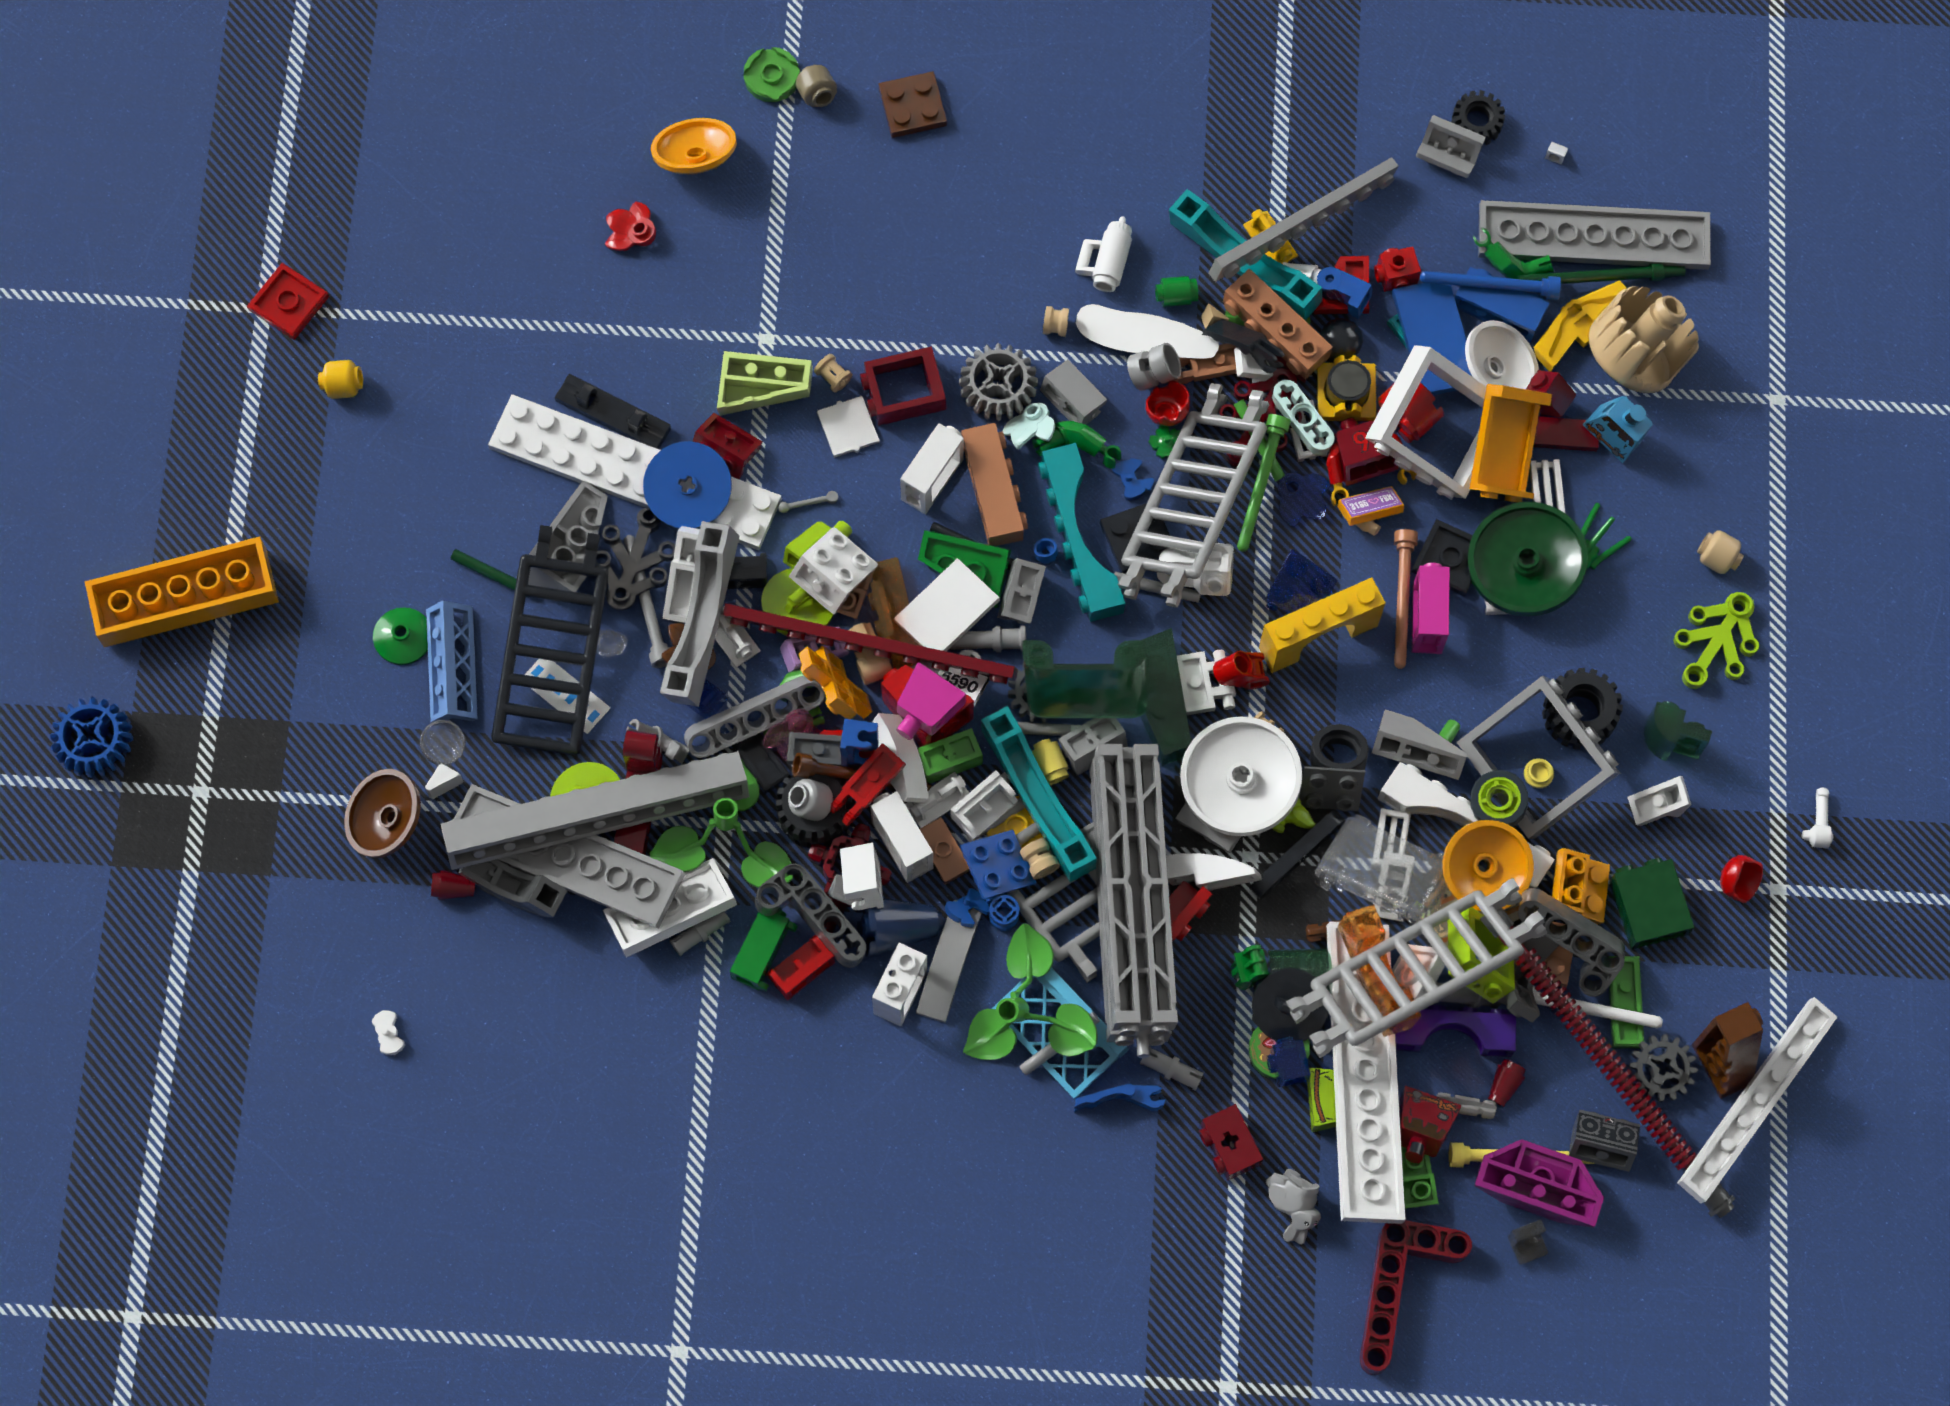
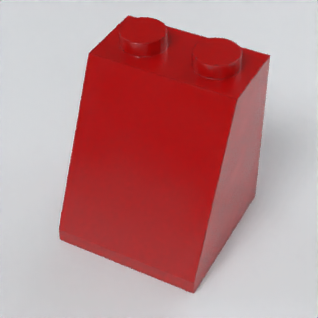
M907 665L902 666L900 669H891L884 675L881 682L882 701L896 715H899L897 713V702L914 670ZM966 695L965 705L934 735L931 736L919 728L913 739L922 747L952 736L973 720V699Z

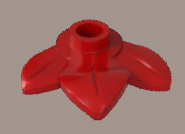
M634 202L629 211L616 209L606 216V221L614 232L605 242V246L615 251H626L634 245H650L656 237V227L650 220L651 212L649 208L641 202Z

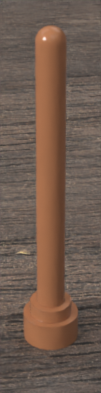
M1400 529L1394 532V545L1397 546V551H1399L1394 665L1398 669L1406 666L1411 552L1418 545V532L1410 529Z

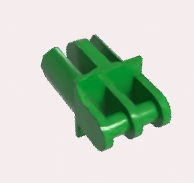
M1252 945L1240 953H1234L1235 962L1231 967L1235 968L1231 971V975L1234 979L1240 978L1235 983L1237 988L1247 990L1269 974L1261 945Z

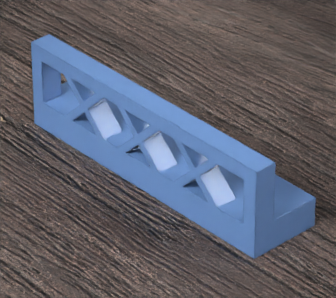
M441 601L426 609L431 722L441 724L452 718L475 721L478 719L473 606ZM453 612L463 613V626L461 628L454 621ZM457 638L464 645L465 654L463 656L455 649V640ZM458 667L466 674V682L463 685L456 677V669ZM459 695L466 701L467 711L457 710V697Z

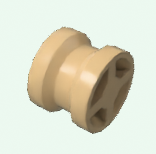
M1046 306L1043 334L1058 333L1059 336L1066 337L1069 309L1054 310L1052 306Z

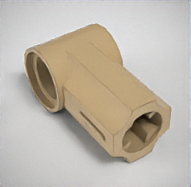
M870 622L857 624L850 629V631L876 636ZM863 648L862 653L854 652L857 658V668L865 686L883 679L884 675L892 669L889 659L874 656L873 650Z

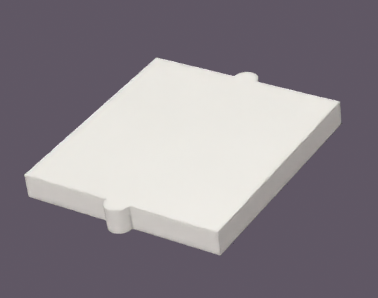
M863 396L845 402L837 401L836 405L817 411L834 458L853 451L858 453L864 447L879 443L878 435Z

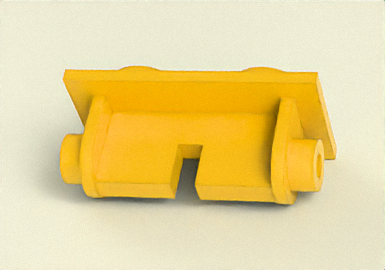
M1257 209L1251 214L1253 219L1244 223L1243 227L1252 238L1276 223L1268 211L1262 212L1261 209ZM1288 240L1276 252L1271 253L1268 251L1265 253L1281 264L1283 262L1288 263L1298 257V254Z

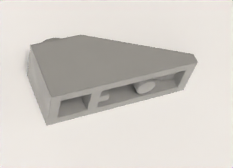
M1386 709L1372 750L1373 754L1405 764H1411L1415 767L1459 780L1467 757V753L1416 719Z

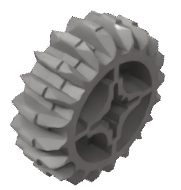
M998 342L995 350H991L986 344L984 353L976 349L974 351V358L968 357L966 359L967 366L961 368V375L963 377L959 379V385L963 387L961 389V396L967 397L966 405L968 407L975 405L974 413L976 415L985 411L984 417L989 419L991 414H996V420L999 422L1002 414H1006L1011 419L1013 418V410L1021 414L1023 413V406L1031 404L1030 397L1036 396V389L1034 387L1038 385V378L1034 377L1036 375V368L1030 366L1031 359L1029 357L1022 359L1023 352L1021 349L1012 353L1011 345H1008L1006 350H1001V344ZM983 370L986 380L982 382L980 388H977L975 379ZM1017 376H1020L1022 386L1014 394L1011 384L1015 382ZM993 379L999 380V382L1000 380L1004 381V385L998 384V382L997 384L993 383Z

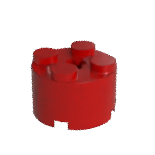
M1421 382L1397 425L1400 428L1398 430L1399 435L1407 443H1411L1413 440L1418 441L1444 417L1442 407L1435 408L1432 403L1436 398ZM1394 383L1378 397L1380 407L1385 402Z

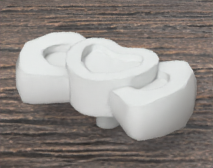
M383 1010L372 1019L375 1031L379 1035L380 1052L385 1055H396L405 1047V1042L398 1037V1030L394 1026L397 1014L392 1011Z

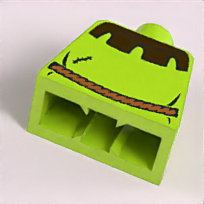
M1309 1068L1306 1073L1311 1130L1312 1132L1336 1127L1334 1070Z

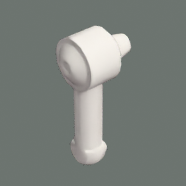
M1824 787L1816 790V825L1810 830L1802 831V839L1809 841L1812 847L1828 849L1833 841V833L1831 827L1828 826L1829 790Z

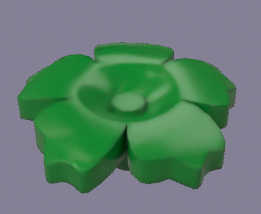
M1160 425L1159 429L1155 432L1156 435H1150L1148 443L1153 450H1157V457L1161 459L1169 457L1181 430L1173 428L1170 431L1168 426Z

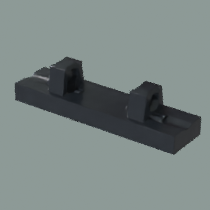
M570 373L555 396L556 402L627 438L656 449H660L671 430V424ZM593 395L595 398L589 406V397Z

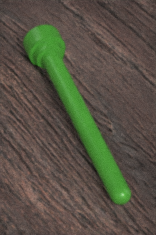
M1269 414L1266 421L1269 436L1237 543V548L1241 552H1245L1249 548L1280 437H1284V433H1287L1291 420L1284 416Z

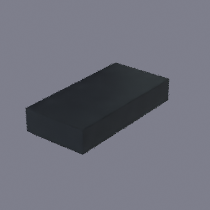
M760 733L732 745L735 752L739 751L740 758L765 794L780 785L786 777L790 778L789 772Z

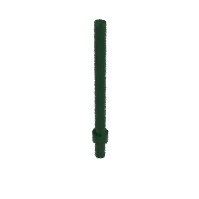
M1649 264L1648 267L1517 275L1516 279L1541 281L1542 278L1547 279L1548 276L1561 277V284L1634 279L1662 281L1665 277L1685 276L1686 269L1685 266Z

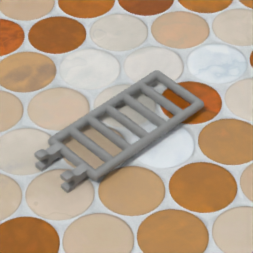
M1005 772L1000 775L1008 784L1011 783ZM1018 798V804L975 840L982 839V836L988 830L994 829L1003 823L1006 818L1026 808L1021 798ZM1034 822L1016 834L1020 846L1040 834V831ZM963 831V833L966 835V837L968 838V840H969L970 842H972V840L970 839V837ZM1094 869L1088 874L1097 885L1096 869ZM1065 874L1026 899L1019 889L1008 892L1007 894L1018 902L1020 913L1028 924L1049 941L1053 949L1055 961L1060 962L1069 956L1086 983L1097 977L1096 967L1086 957L1081 948L1100 936L1099 922L1062 947H1059L1050 932L1098 901L1097 888L1044 923L1039 919L1033 908L1072 883L1068 881Z

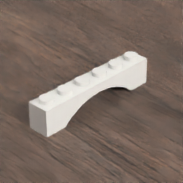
M1399 762L1378 796V800L1396 811L1434 815L1452 820L1463 827L1478 821L1473 814L1469 800L1447 792L1448 789L1445 785L1436 780L1431 782L1422 776V772L1417 767L1411 764L1405 765ZM1530 843L1528 844L1533 855L1534 871L1528 889L1539 886L1555 860L1550 857L1551 854L1548 850L1539 845L1533 846Z

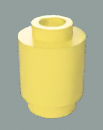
M1048 738L1033 745L1034 750L1032 753L1049 785L1059 783L1069 777L1067 772L1069 767L1057 741L1051 742Z

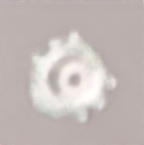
M610 629L600 630L597 652L607 658L621 655L628 639L618 631L615 632Z

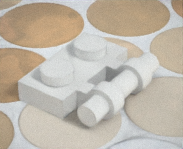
M1224 650L1214 651V661L1206 662L1204 651L1175 656L1174 660L1185 716L1215 711L1214 699H1222L1225 710L1236 707L1234 701L1236 691L1234 686H1224L1219 683V687H1211L1209 674H1214V663L1225 657Z

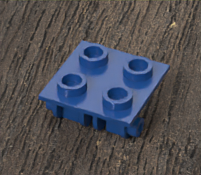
M1014 830L960 845L963 857L979 889L981 898L983 900L986 899L988 904L998 895L1037 883L1029 871L1030 866L1028 862L1024 861L1020 854L1022 848Z

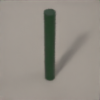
M457 549L453 551L451 560L515 591L516 578Z

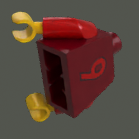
M1347 418L1340 424L1341 430L1335 434L1336 443L1330 448L1326 461L1329 481L1334 486L1331 494V502L1334 506H1336L1335 494L1341 493L1345 498L1349 497L1348 491L1342 487V482L1349 486L1399 469V466L1394 463L1395 458L1390 455L1380 454L1376 451L1375 445L1365 438L1374 421L1358 424L1355 418ZM1393 433L1391 437L1402 444L1400 437ZM1400 468L1401 470L1397 474L1398 481L1403 485L1407 483L1404 471L1409 472L1413 480L1416 479L1417 475L1411 469L1408 471Z

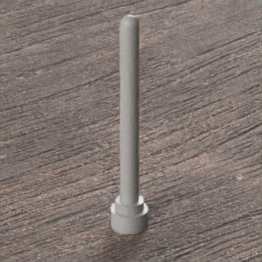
M627 535L624 538L628 554H630L635 540L632 535ZM644 571L635 575V583L646 578ZM648 590L638 596L652 643L649 658L653 668L666 667L667 663L661 658V654L670 647L663 642L651 594Z

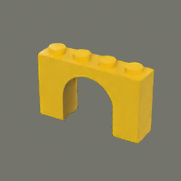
M1371 577L1265 624L1259 649L1264 654L1271 673H1274L1298 662L1301 651L1307 644L1333 629L1346 626L1351 638L1377 627L1386 602L1374 579Z

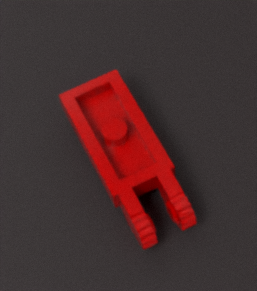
M882 743L842 787L841 793L831 803L830 811L832 813L839 811L851 796L857 803L845 814L842 820L846 826L850 825L861 814L863 809L866 810L906 766V763Z

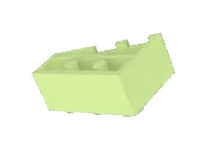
M724 351L717 403L719 416L810 397L813 373L811 360Z

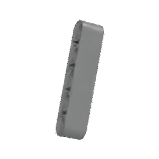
M804 675L691 725L685 731V743L693 756L698 758L707 757L816 708L824 700V690L815 680L810 681ZM806 687H816L813 695L809 697L802 696L803 690ZM786 698L789 700L785 708H775V704L779 699ZM752 711H760L761 716L758 720L753 722L747 720L748 715ZM724 724H734L731 732L727 734L720 733V728ZM697 736L707 737L703 745H692L694 738Z

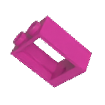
M1426 563L1424 566H1419L1413 583L1412 653L1442 654L1449 636L1450 567H1442L1439 563Z

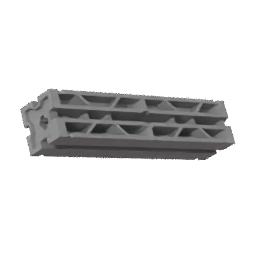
M1098 744L1094 753L1095 758H1092L1089 766V773L1091 778L1092 820L1094 822V850L1097 857L1096 883L1105 1023H1107L1106 1040L1107 1042H1115L1118 1046H1129L1134 1044V1039H1136L1137 1057L1147 1058L1150 1056L1149 1045L1158 1046L1168 1042L1172 1034L1171 1030H1174L1178 1023L1177 1010L1175 1009L1177 1001L1160 763L1158 762L1159 749L1158 744H1134L1133 747H1122V744Z

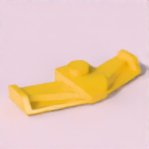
M1620 280L1578 299H1572L1561 308L1558 316L1533 347L1536 358L1548 371L1552 372L1575 340L1583 348L1589 344V330L1594 320L1620 291L1627 289Z

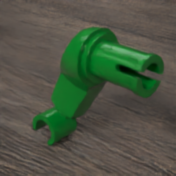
M1481 227L1482 231L1487 234L1485 241H1478L1473 235L1475 244L1487 249L1484 255L1496 270L1506 278L1516 279L1517 275L1554 272L1549 255L1524 263L1507 251L1499 241L1493 244L1490 232L1486 228Z
M1074 421L1055 423V430L1050 441H1043L1039 438L1032 440L1034 449L1041 446L1036 451L1039 456H1042V451L1076 443L1078 448L1093 457L1098 452L1103 454V464L1107 468H1115L1116 461L1114 458L1119 461L1121 459V450L1118 446H1105L1104 443L1107 440L1088 425Z

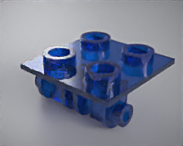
M1292 548L1265 598L1267 601L1266 607L1273 611H1277L1280 608L1287 614H1290L1330 596L1338 579Z

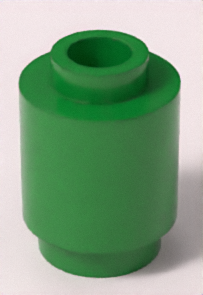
M1189 276L1161 278L1160 284L1155 285L1156 301L1161 302L1163 307L1191 305V302L1198 301L1196 278L1189 279Z

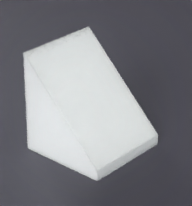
M1551 142L1545 159L1562 164L1568 148Z

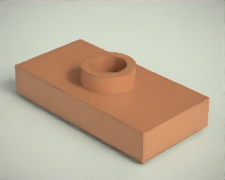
M942 817L920 828L921 833L933 851V865L945 885L970 871L961 849Z

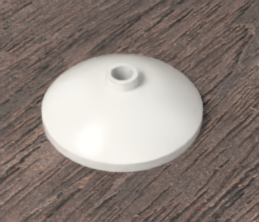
M1492 320L1479 324L1468 335L1465 354L1467 365L1473 378L1484 386L1494 384L1520 389L1527 388L1539 367L1532 347L1519 331L1504 322Z

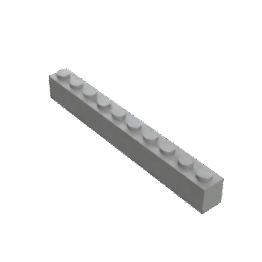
M739 751L723 753L717 757L700 761L694 760L688 764L676 767L662 768L643 775H633L614 782H604L585 789H575L569 793L552 797L547 796L528 803L514 804L495 811H485L462 819L456 818L440 825L451 870L711 807L721 798H730L734 801L748 798L749 790Z

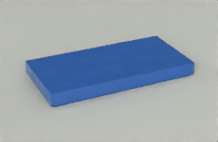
M1421 283L1393 289L1392 295L1409 355L1414 346L1431 347L1472 376L1465 354L1467 340L1451 285ZM1428 369L1421 380V383L1433 395L1458 391Z

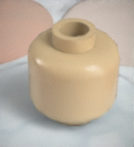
M1720 530L1713 534L1708 532L1697 550V553L1700 554V562L1719 574H1725L1730 568L1735 571L1744 557L1740 553L1741 542Z

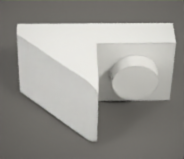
M1678 776L1628 796L1633 817L1638 826H1643L1666 816L1679 817L1692 805L1683 776Z

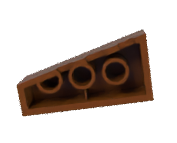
M1749 1002L1716 1016L1692 1043V1047L1720 1099L1746 1088L1755 1075L1763 1034L1761 1026L1763 1025V1020L1756 1008L1752 1009Z

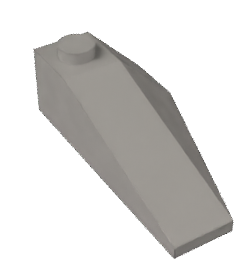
M585 481L580 483L550 525L553 530L548 558L583 563L588 533L598 534L608 496ZM537 544L534 546L529 555L536 556ZM531 567L528 585L576 592L587 576Z

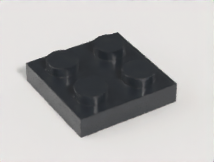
M1147 503L1100 519V525L1120 573L1126 574L1129 569L1128 566L1122 564L1121 559ZM1152 520L1147 532L1170 536L1164 520ZM1141 543L1136 556L1159 560L1160 554L1168 549V547Z

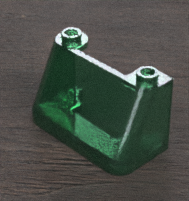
M1023 640L1027 702L1030 711L1035 716L1040 718H1137L1146 712L1149 701V657L1145 640H1129L1119 644L1115 649L1114 664H1053L1054 656L1049 644L1039 640Z

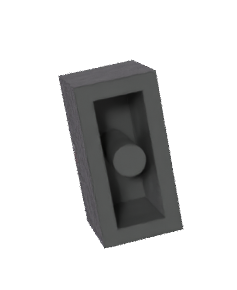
M1579 1110L1572 1128L1569 1156L1629 1172L1637 1155L1640 1124L1600 1115L1596 1112Z

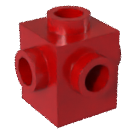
M1413 246L1403 249L1390 248L1379 255L1377 265L1374 266V274L1377 282L1382 283L1384 292L1418 284L1421 269Z

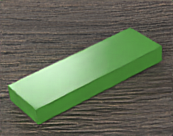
M1625 956L1623 968L1609 985L1610 1007L1643 1013L1639 956ZM1611 1019L1612 1048H1640L1638 1044L1644 1041V1026Z

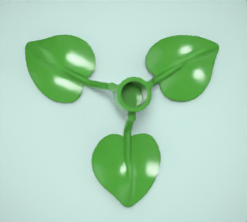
M742 759L748 783L749 797L736 801L730 798L717 800L713 807L714 818L709 820V825L700 840H698V835L692 828L675 826L666 830L659 837L655 847L650 852L651 858L683 870V872H689L698 868L705 861L706 855L701 845L706 843L714 827L723 831H729L734 828L745 852L749 855V857L743 860L741 871L744 879L750 885L759 888L773 875L791 864L786 852L777 844L767 841L761 842L756 846L754 852L748 845L741 829V824L738 822V811L748 810L756 804L759 798V785ZM793 875L785 878L787 884L792 881Z
M1022 924L1011 939L1006 961L1008 970L1014 978H1027L1016 991L1010 993L1011 998L1002 999L997 1004L996 1009H984L974 1017L969 1028L963 1053L984 1060L999 1059L1007 1056L1013 1051L1017 1043V1035L1009 1026L1012 1023L1021 1022L1025 1019L1053 1023L1048 1032V1039L1052 1048L1061 1055L1077 1056L1094 1049L1098 1040L1097 1028L1092 1017L1084 1008L1076 1004H1063L1058 1008L1056 1018L1030 1013L1027 1002L1019 997L1031 984L1033 976L1042 977L1046 975L1054 961V953L1049 941L1030 925Z

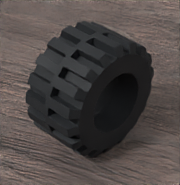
M1578 668L1576 673L1572 669L1566 671L1564 677L1560 675L1556 679V682L1565 691L1561 695L1565 700L1572 697H1584L1593 702L1598 711V718L1591 721H1582L1586 728L1591 726L1601 738L1598 742L1600 745L1604 743L1606 737H1610L1620 719L1623 705L1620 704L1622 700L1621 693H1615L1617 685L1614 682L1611 684L1607 682L1609 676L1603 674L1602 677L1596 675L1598 670L1591 668L1589 673L1585 672V668ZM1546 697L1543 704L1545 708L1542 712L1543 719H1547L1545 723L1546 729L1553 730L1551 736L1555 740L1558 737L1563 740L1561 745L1567 747L1571 743L1574 744L1573 749L1580 750L1583 744Z
M792 773V778L786 777L782 782L783 788H779L777 792L776 809L781 829L784 833H788L789 839L793 842L799 840L800 846L806 847L807 843L831 845L832 839L842 836L843 830L847 832L850 825L846 826L842 820L845 814L853 807L851 796L839 811L835 813L830 811L820 821L800 818L791 812L788 794L797 781L806 778L794 777ZM815 774L813 777L809 776L807 778L829 786L833 793V801L841 793L842 787L845 785L844 779Z

